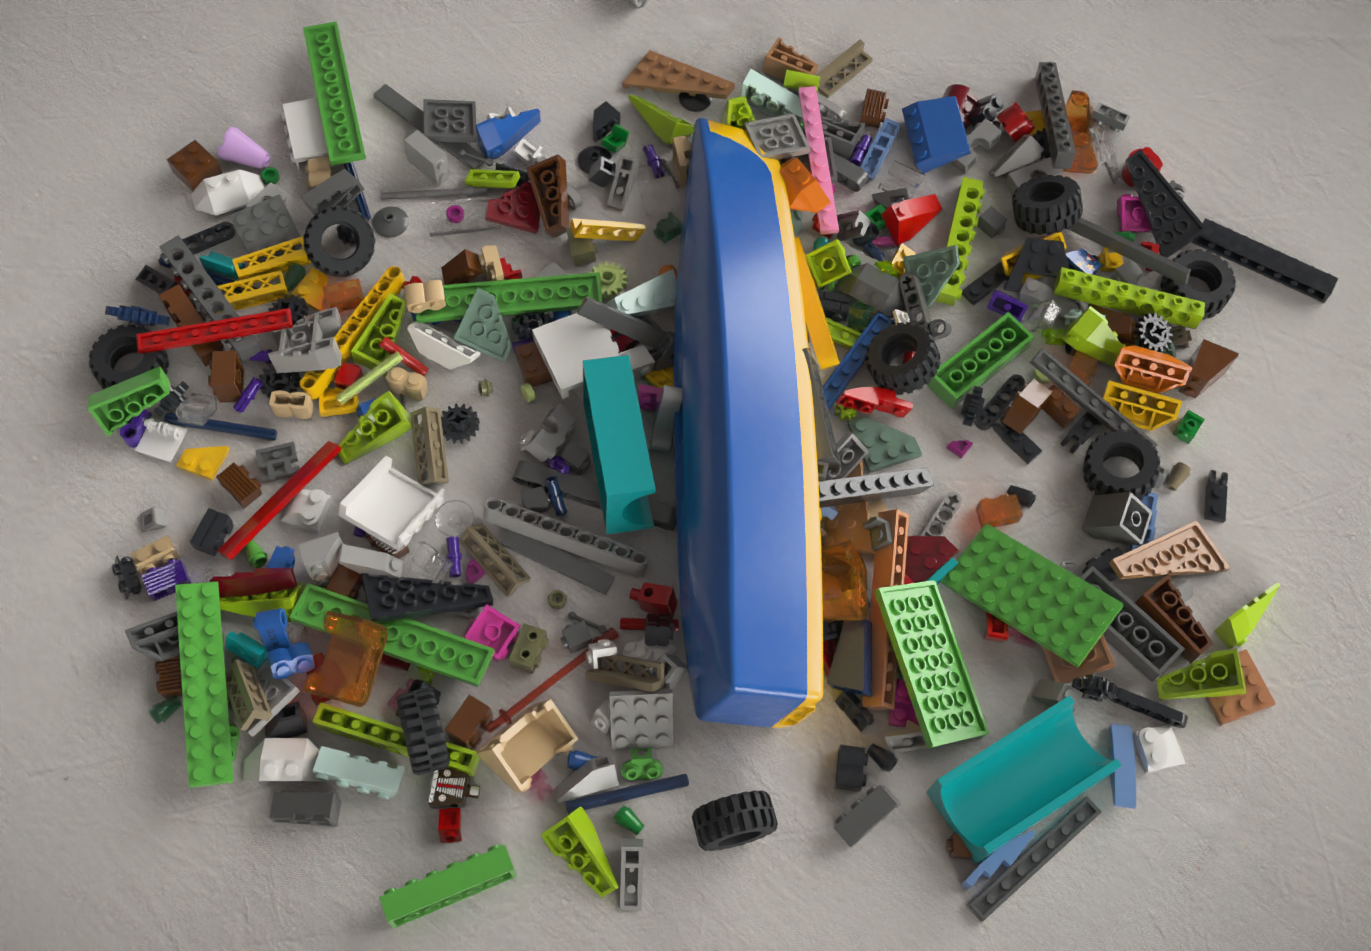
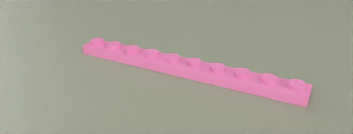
M816 87L799 88L798 94L804 133L810 146V154H808L810 171L831 202L817 213L820 234L838 233L839 227Z

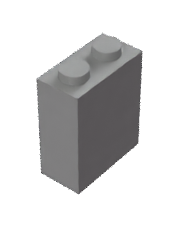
M418 130L404 140L410 163L436 185L448 179L450 170L447 154Z

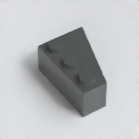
M821 116L824 137H831L833 153L849 160L856 145H858L862 138L865 123L860 122L859 125L850 124L848 120L837 122L833 121V118Z
M281 790V792H274L269 818L274 823L337 827L341 800L334 792H293L291 790Z

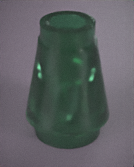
M297 263L289 265L284 278L288 291H292L305 276V268Z
M174 695L153 705L152 709L148 712L157 724L164 723L182 706V703Z

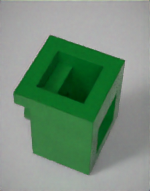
M881 204L865 213L871 220L870 224L874 223L879 230L887 227L881 216V213L886 209Z
M1188 410L1182 417L1173 435L1189 444L1205 419Z

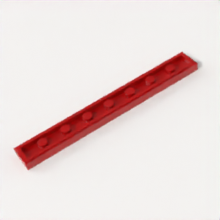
M287 308L136 334L137 348L139 354L293 328L291 310Z
M328 441L217 551L222 556L232 560L342 450L340 446Z

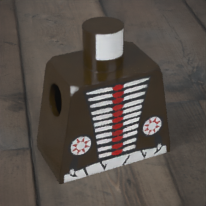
M449 767L434 771L428 805L432 809L463 808L466 805L467 797L479 798L481 787L470 785V776L465 772Z

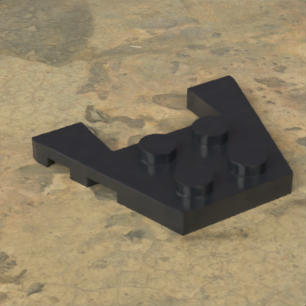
M1026 238L1017 261L1010 272L1008 281L1005 283L1004 290L1020 292L1022 289L1023 273L1057 277L1062 267L1069 269L1064 243L1061 241Z

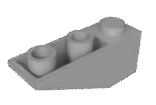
M611 754L590 759L554 789L557 802H567L577 797L588 796L601 790H609L619 786Z

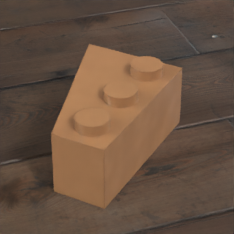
M778 37L765 56L763 72L781 80L785 79L787 70L816 75L818 65L805 55L796 53L791 45L789 47L785 45L780 37Z

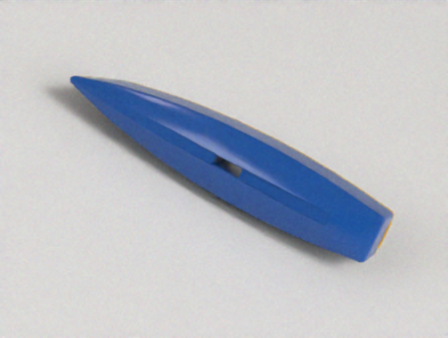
M699 118L696 120L693 128L683 211L675 298L673 387L682 388V403L679 411L675 412L673 417L677 561L686 662L695 714L699 720L704 722L785 728L786 726L798 724L814 712L815 704L823 697V605L820 531L822 512L819 507L812 388L808 365L802 349L808 348L799 264L787 189L780 173L779 159L761 157L745 129ZM759 147V149H760L762 155H763V154H766V153Z

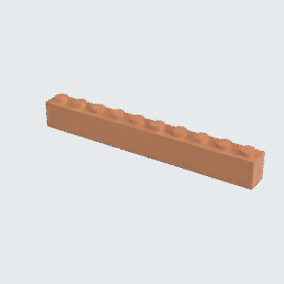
M898 509L878 512V517L890 522L893 543L879 550L875 549L869 616V622L872 623L871 697L863 695L862 707L875 711L894 710L898 660L874 590L904 585L909 514Z

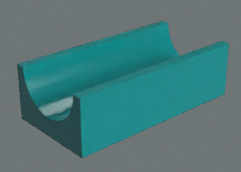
M629 355L583 360V405L606 534L653 528L648 495L654 494L656 488Z
M1070 695L937 779L926 791L953 833H958L973 855L971 859L975 865L1106 779L1122 766L1118 759L1110 760L1098 754L1084 739L1074 720L1073 705L1075 701Z

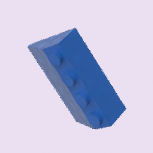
M955 96L917 101L902 108L914 161L923 174L971 154Z

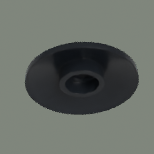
M686 92L679 94L680 104L689 111H703L712 103V98L706 97L704 94H696V96H691Z
M589 146L580 152L578 165L583 172L589 174L590 167L601 156L612 161V156L607 149L601 146Z

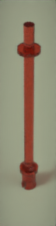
M610 627L600 637H595L592 644L598 643L599 640L603 639L613 642L619 638V635L613 627ZM588 648L507 711L501 708L499 710L500 716L486 726L488 732L492 733L505 722L511 725V717L586 660V652L589 651Z

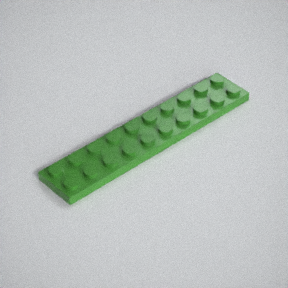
M337 21L303 27L330 164L334 166L364 160L366 155Z
M596 272L443 285L446 306L440 310L427 309L421 313H416L417 323L461 320L477 288L495 296L501 316L520 315L526 312L544 313L577 310L586 296L602 303L600 274Z
M218 582L175 585L189 788L234 783Z
M309 583L289 616L290 621L475 687H479L495 653L494 648L409 618L372 624L366 603Z

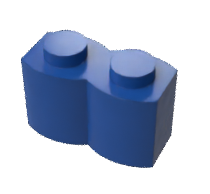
M296 643L288 648H277L267 653L273 679L287 678L294 673H305L315 668L313 655L308 643Z

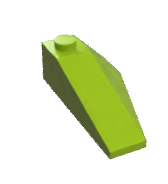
M628 95L629 100L657 136L662 138V142L671 145L673 138L679 136L688 137L693 133L694 125L686 120L672 116L670 112L657 108V105L639 96Z
M743 96L728 99L720 123L744 129L745 122L756 121L746 97Z
M1091 306L1069 324L1061 337L1075 350L1114 368V363L1121 347H1126L1117 339V333L1109 328L1106 318Z
M387 391L370 404L366 414L359 418L358 424L339 443L342 450L338 454L345 465L393 441L412 429L411 418L408 412L390 391Z
M297 582V586L294 588L239 597H222L220 599V610L256 617L257 612L283 608L286 612L287 623H293V621H290L289 616L303 593L306 583Z
M1278 582L1232 614L1214 630L1229 649L1235 645L1239 648L1248 641L1246 637L1252 633L1280 587Z
M1237 649L1215 651L1199 661L1196 660L1182 669H1177L1156 679L1160 700L1247 694Z
M581 806L540 834L551 852L557 857L560 855L568 863L567 866L571 870L575 869L581 874L583 881L600 897L603 898L618 888L594 825Z

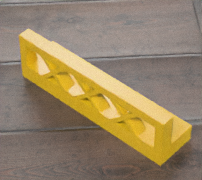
M572 219L570 221L574 238L637 242L646 229L644 224L586 219Z
M303 236L232 259L240 280L280 270L284 273L311 264L304 250ZM302 244L303 249L298 251L291 250L294 245ZM276 251H285L283 256H274ZM258 257H267L265 262H257ZM243 262L250 263L247 268L239 269L238 264Z
M282 270L217 286L220 291L226 293L224 296L235 311L277 301L278 298L284 299V295L290 297ZM280 277V284L272 285L269 283L273 278ZM259 282L262 284L260 289L251 288L254 283ZM237 287L244 288L242 293L235 294L233 291Z

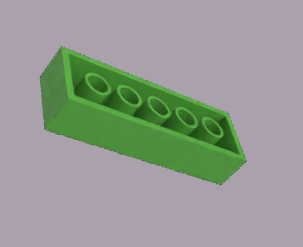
M1008 312L944 362L937 369L938 372L935 377L931 378L928 386L951 409H954L965 399L967 393H972L974 386L981 387L1027 350L1035 336Z
M500 844L491 846L486 853L481 855L480 853H475L468 856L467 861L459 863V861L447 865V869L443 871H431L426 874V878L419 881L412 879L407 881L402 888L397 889L394 887L384 891V895L379 898L387 922L393 928H397L517 877L506 846H500Z

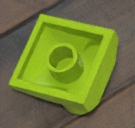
M838 239L805 255L819 288L852 273L845 256V249Z

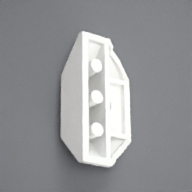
M235 170L203 179L193 191L191 197L196 211L219 215L244 208L249 201L264 189L261 175L243 170Z
M417 321L408 326V331L418 352L426 356L427 359L439 363L444 368L451 370L471 363L481 354L476 349L453 339L454 334L441 327L417 323Z
M265 738L244 760L243 781L325 782L316 779V775L312 774L320 750L308 738Z

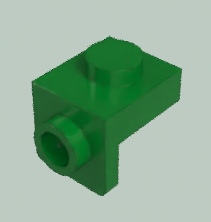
M615 124L611 134L602 139L601 145L607 148L608 151L616 153L626 146L629 131Z

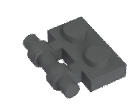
M294 441L255 450L259 469H267L268 472L260 474L262 482L268 480L270 482L276 481L277 478L285 476L288 478L292 477L300 469L299 465L291 466V463L298 462ZM285 466V469L274 471V467Z

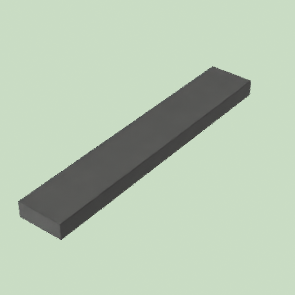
M587 296L577 309L578 315L655 349L659 347L668 333Z
M508 530L501 542L503 547L604 595L607 594L615 580V576L548 544Z

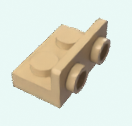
M168 535L130 553L136 564L135 567L141 575L145 574L150 568L166 565L168 561L179 557Z

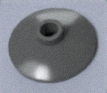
M385 207L379 210L373 218L375 231L384 237L401 235L409 224L407 214L398 207Z

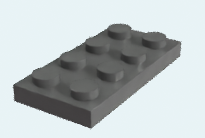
M1101 103L1097 105L1091 116L1094 118V122L1101 125L1106 123L1110 125V129L1117 132L1124 130L1130 118L1129 115Z

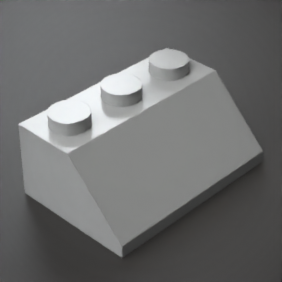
M851 431L847 432L836 443L842 467L827 471L824 481L846 478L869 453Z
M338 532L298 545L304 567L315 586L327 587L340 565L337 563L340 545L343 542Z

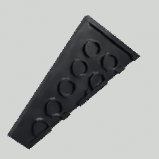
M1141 149L1126 159V166L1155 242L1160 245L1159 252L1161 256L1171 257L1207 231L1204 224Z
M361 573L372 624L485 607L486 604L493 606V597L489 585L470 583L452 585L449 581H444L442 584L433 583V580L408 577L390 579L387 578V575L369 577V574Z

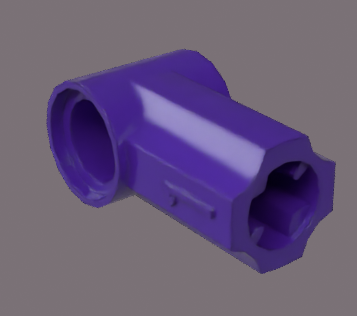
M144 409L140 415L131 418L120 429V436L127 446L131 448L138 446L146 429L144 421L152 417L151 412Z

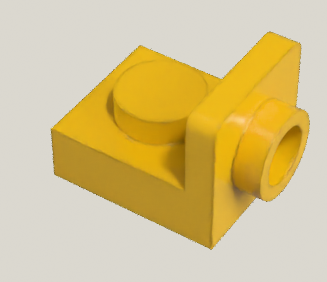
M1103 248L1101 253L1098 254L1101 272H1114L1117 267L1123 265L1122 255L1108 253L1107 248Z

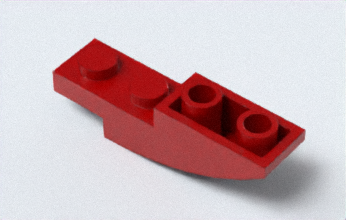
M878 387L853 388L844 391L836 400V404L861 411L862 413L870 414L876 409L880 412H886L902 418L913 408L912 402L896 398L895 391Z

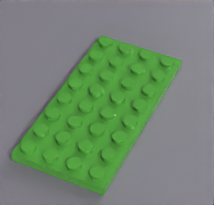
M987 523L957 559L958 564L941 580V584L1077 668L1123 607L1122 602Z
M936 581L883 587L874 590L927 748L931 749L990 734Z

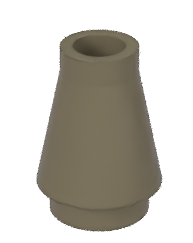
M1177 462L1176 465H1173L1165 486L1172 491H1176L1190 476V467L1182 462Z

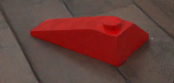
M936 194L893 204L881 213V216L897 246L910 241L943 208Z

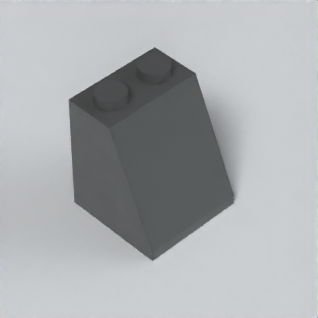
M1131 492L1093 495L1082 529L1095 539L1142 546L1153 512Z

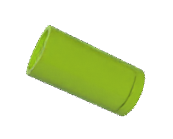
M787 70L783 87L796 90L803 87H816V91H818L820 76Z

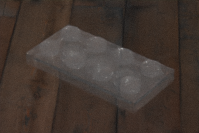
M488 196L426 203L430 237L501 229V224L485 220L488 202L498 197ZM452 205L461 206L464 210V219L460 223L449 222L446 216L448 207Z

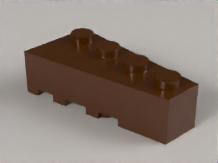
M557 154L526 168L545 231L554 238L566 233V228L570 227L566 161Z
M179 284L159 295L177 327L205 323L206 319L201 312L196 311L195 303L192 299H188ZM221 340L191 345V347L206 367L209 365V360L212 359V352L223 351L224 345Z
M1168 574L1146 591L1135 604L1185 648L1181 655L1191 664L1209 649L1213 642L1200 622H1196L1192 615L1193 611L1190 606H1186L1181 598V592L1178 588L1175 589L1171 583L1172 578Z

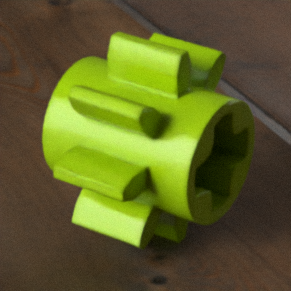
M835 403L834 408L836 410L834 416L838 415L840 421L847 420L850 422L851 416L856 417L857 412L855 409L846 408Z

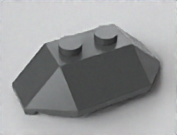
M869 263L851 268L852 273L840 278L835 286L891 318L894 317L893 311L895 309L904 312L906 308L899 279Z
M177 611L125 630L132 649L159 661L180 655Z

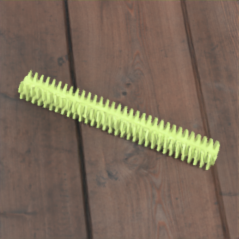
M396 351L394 355L392 354V356L388 357L389 359L385 360V362L383 361L381 365L379 364L375 369L373 368L372 372L369 371V373L365 374L364 378H360L358 382H354L348 389H344L343 393L340 392V394L336 395L341 404L346 403L347 399L350 400L357 392H361L363 388L365 389V387L369 386L368 384L373 383L374 379H378L380 375L382 376L386 371L388 372V370L392 369L391 366H396L397 362L399 363V361L403 360L401 355Z

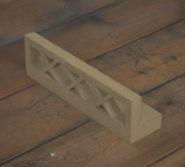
M859 39L815 75L820 76L818 91L826 98L832 96L873 61V58L863 51L865 43ZM861 56L866 61L857 62L856 59ZM854 67V71H845V68ZM843 76V80L834 81V77ZM832 85V89L827 91L823 86Z
M423 407L410 412L418 483L423 486L433 483H448L440 409ZM418 415L422 417L420 425L418 424ZM423 433V434H424V440H423V442L421 443V442H420V436H421V434ZM424 451L426 452L425 461H423L422 459ZM426 470L428 471L429 479L425 480L424 476Z
M483 523L465 529L458 540L459 543L475 559L506 597L511 596L518 586L530 581L531 577ZM501 559L506 560L509 564L504 563ZM514 573L518 574L521 578L518 579Z
M617 654L597 658L598 669L586 671L587 680L650 692L664 687L663 662ZM601 658H605L609 666L607 668H602ZM618 661H621L626 667L623 671H620L616 663ZM634 664H638L642 672L640 674H637L632 668ZM651 667H657V677H653L649 669Z
M235 659L225 673L226 689L241 730L246 731L255 718L268 722L272 717V712L254 666Z

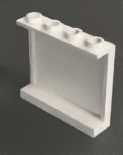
M317 97L283 104L284 111L281 112L283 122L287 123V125H284L286 136L290 137V139H287L289 150L292 149L293 151L290 153L292 164L296 163L299 170V162L308 161L310 158L329 156Z
M577 313L532 329L533 340L562 399L569 397V390L583 385V360L620 356L617 343L611 340L610 329Z
M385 456L340 503L338 516L399 551L403 545H408L415 532L418 533L421 530L425 520L429 521L434 510L436 508L439 509L443 505L445 490L442 488L438 494L392 468V459Z

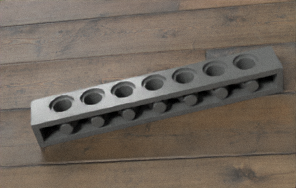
M1039 62L1035 81L1053 169H1071L1076 152L1056 62Z
M179 235L159 246L162 254H160L161 258L166 264L170 263L172 266L170 270L175 277L179 276L182 279L179 282L183 288L191 291L189 295L194 303L199 302L201 305L199 309L203 315L211 318L209 322L240 317ZM254 335L223 340L225 344L229 343L231 345L230 351L236 350L243 362L262 351Z

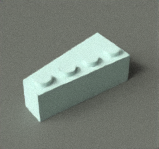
M750 69L742 84L741 97H746L749 106L771 118L795 114L798 122H803L799 96Z
M672 269L613 298L605 305L632 317L674 310L677 285L674 270Z
M321 746L312 774L316 775L315 778L325 782L328 779L337 781L336 785L348 788L350 785L357 787L358 792L369 794L370 791L377 793V797L389 800L390 798L394 799L405 767L398 765L397 769H394L384 761L379 760V762L370 763L371 760L367 757L355 755L354 758H350L348 752Z

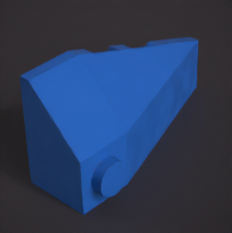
M533 109L520 112L518 116L513 117L509 114L505 115L503 119L494 117L475 125L478 146L486 159L490 158L493 160L504 155L541 122L540 110Z

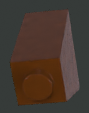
M1088 304V308L1091 306L1101 315H1106L1107 325L1112 331L1117 333V339L1120 343L1134 341V335H1137L1134 333V330L1137 327L1133 323L1132 317L1098 305Z

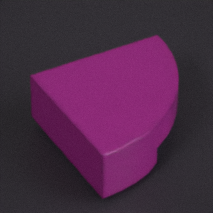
M968 440L952 441L947 445L946 449L962 459L973 443Z
M473 558L467 565L466 579L468 583L474 584L485 576L486 573Z

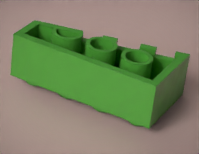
M161 366L89 395L87 409L109 437L118 427H123L127 424L128 420L140 415L145 408L151 407L170 393V380Z

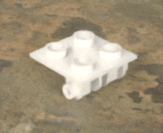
M154 418L146 419L144 426L147 429L135 451L171 463L188 430Z

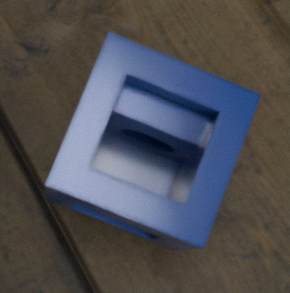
M276 546L267 568H293L296 562L295 550L288 546L283 548Z

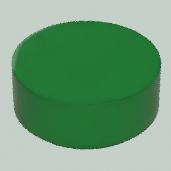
M273 167L265 168L261 172L262 181L266 185L271 182L276 184L280 179L278 170Z

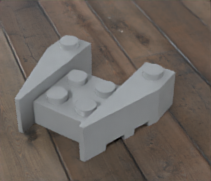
M337 307L312 314L313 318L306 321L302 318L296 321L297 325L293 326V328L272 331L279 351L268 353L277 373L334 369L341 365L342 354L334 336L344 324Z

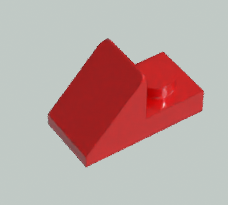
M986 611V629L983 639L1001 643L1007 641L1009 637L1008 624Z

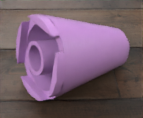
M232 126L227 130L222 138L225 140L224 144L219 145V158L258 169L268 167L271 158H269L267 151L238 128Z

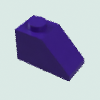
M996 289L987 305V309L1001 315L1009 312L1020 323L1028 308V305Z

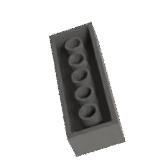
M804 348L802 351L808 365L812 388L817 461L828 463L827 471L842 466L817 362L808 348Z
M1092 566L1080 578L1123 603L1122 609L1103 633L1105 640L1145 677L1153 682L1185 648Z

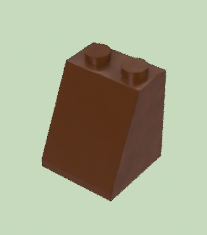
M1203 339L1189 361L1188 365L1192 367L1186 384L1180 386L1178 392L1196 399L1227 372L1239 353Z

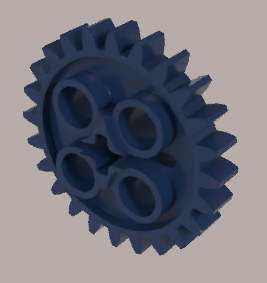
M120 305L119 308L106 306L105 315L118 317L117 320L128 321L129 324L144 326V324L168 326L170 319L167 316L157 315L155 311L146 310L147 308L132 305L131 307Z

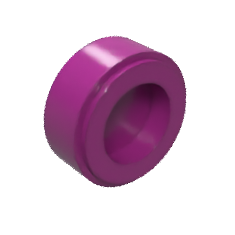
M458 205L448 207L446 210L447 220L451 223H460L464 219L463 208Z

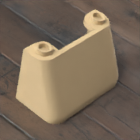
M548 699L528 707L476 753L514 792L520 791V793H523L531 787L530 782L532 781L531 776L556 754L561 752L566 754L574 748L573 744L579 739L553 701Z

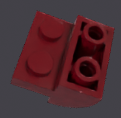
M953 84L946 88L942 98L956 97L963 125L966 129L970 126L968 115L971 110L975 109L979 99L968 93L969 87Z

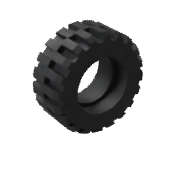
M1062 175L1039 176L1036 179L1032 178L1028 182L1022 183L1012 196L1016 225L1024 232L1036 233L1037 235H1050L1054 232L1059 233L1064 229L1071 228L1072 225L1077 223L1083 212L1080 186L1075 180L1067 176L1063 177Z
M327 207L319 211L311 218L305 229L303 246L307 258L316 269L334 277H346L359 272L369 263L375 251L374 246L376 242L373 228L369 225L370 222L360 212H356L350 207ZM332 225H345L354 232L357 246L351 256L344 259H336L329 256L323 249L322 235Z
M1195 249V251L1186 250L1185 253H1179L1172 261L1191 269L1189 276L1204 281L1211 292L1197 291L1190 287L1188 283L1182 285L1164 275L1160 282L1161 292L1205 302L1203 319H1206V317L1212 318L1223 310L1233 296L1236 288V278L1232 276L1234 272L1232 268L1228 267V262L1220 259L1221 256L1218 254H1211L1212 252L1208 250L1204 252L1202 249Z
M901 322L895 326H888L886 330L882 329L878 332L879 335L877 337H873L871 340L872 344H869L867 347L865 360L867 369L879 388L893 390L897 395H903L906 392L911 394L916 389L918 391L922 389L923 385H928L931 382V378L935 377L938 372L937 369L940 367L941 358L932 335L919 324L914 325V323L910 322L906 324ZM910 351L916 352L906 363L897 366L890 365L898 355Z
M128 324L127 327L120 325L114 330L112 328L107 330L108 333L100 335L98 337L99 341L94 342L93 350L89 353V367L103 389L160 366L166 375L168 373L169 360L165 350L144 353L140 364L131 370H114L116 363L121 357L132 352H138L136 334L152 332L140 325L137 327L135 324Z
M1116 429L1113 433L1107 431L1104 432V436H1097L1095 442L1090 443L1083 464V478L1088 483V489L1090 491L1094 490V495L1131 492L1140 501L1143 500V497L1148 496L1152 488H1154L1160 471V457L1157 456L1158 451L1156 447H1151L1152 442L1149 439H1143L1144 435L1140 433L1137 435L1133 434L1132 430L1122 432V429ZM1111 457H1125L1137 465L1139 473L1128 478L1116 477L1105 469L1103 462Z
M427 687L399 694L396 697L413 774L421 775L446 768L450 764L433 689Z
M762 790L746 791L718 798L701 805L700 808L695 809L692 815L699 847L704 851L729 849L754 842L772 834L778 826L771 797Z

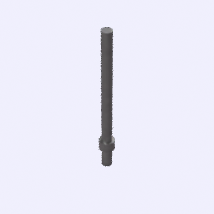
M465 186V188L382 192L381 200L459 195L473 197L477 194H488L487 187L473 188V186Z

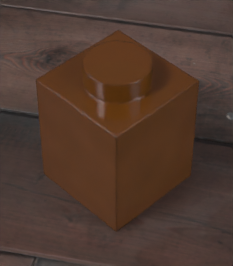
M953 833L950 839L946 840V852H950L949 858L972 860L971 857L973 855L958 833Z

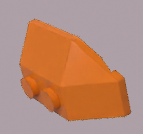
M791 157L780 165V173L785 181L790 209L818 213L831 203L817 180L798 158Z
M1135 345L1121 347L1114 363L1123 384L1154 393H1161L1177 386L1185 385L1192 370L1191 366L1171 355Z

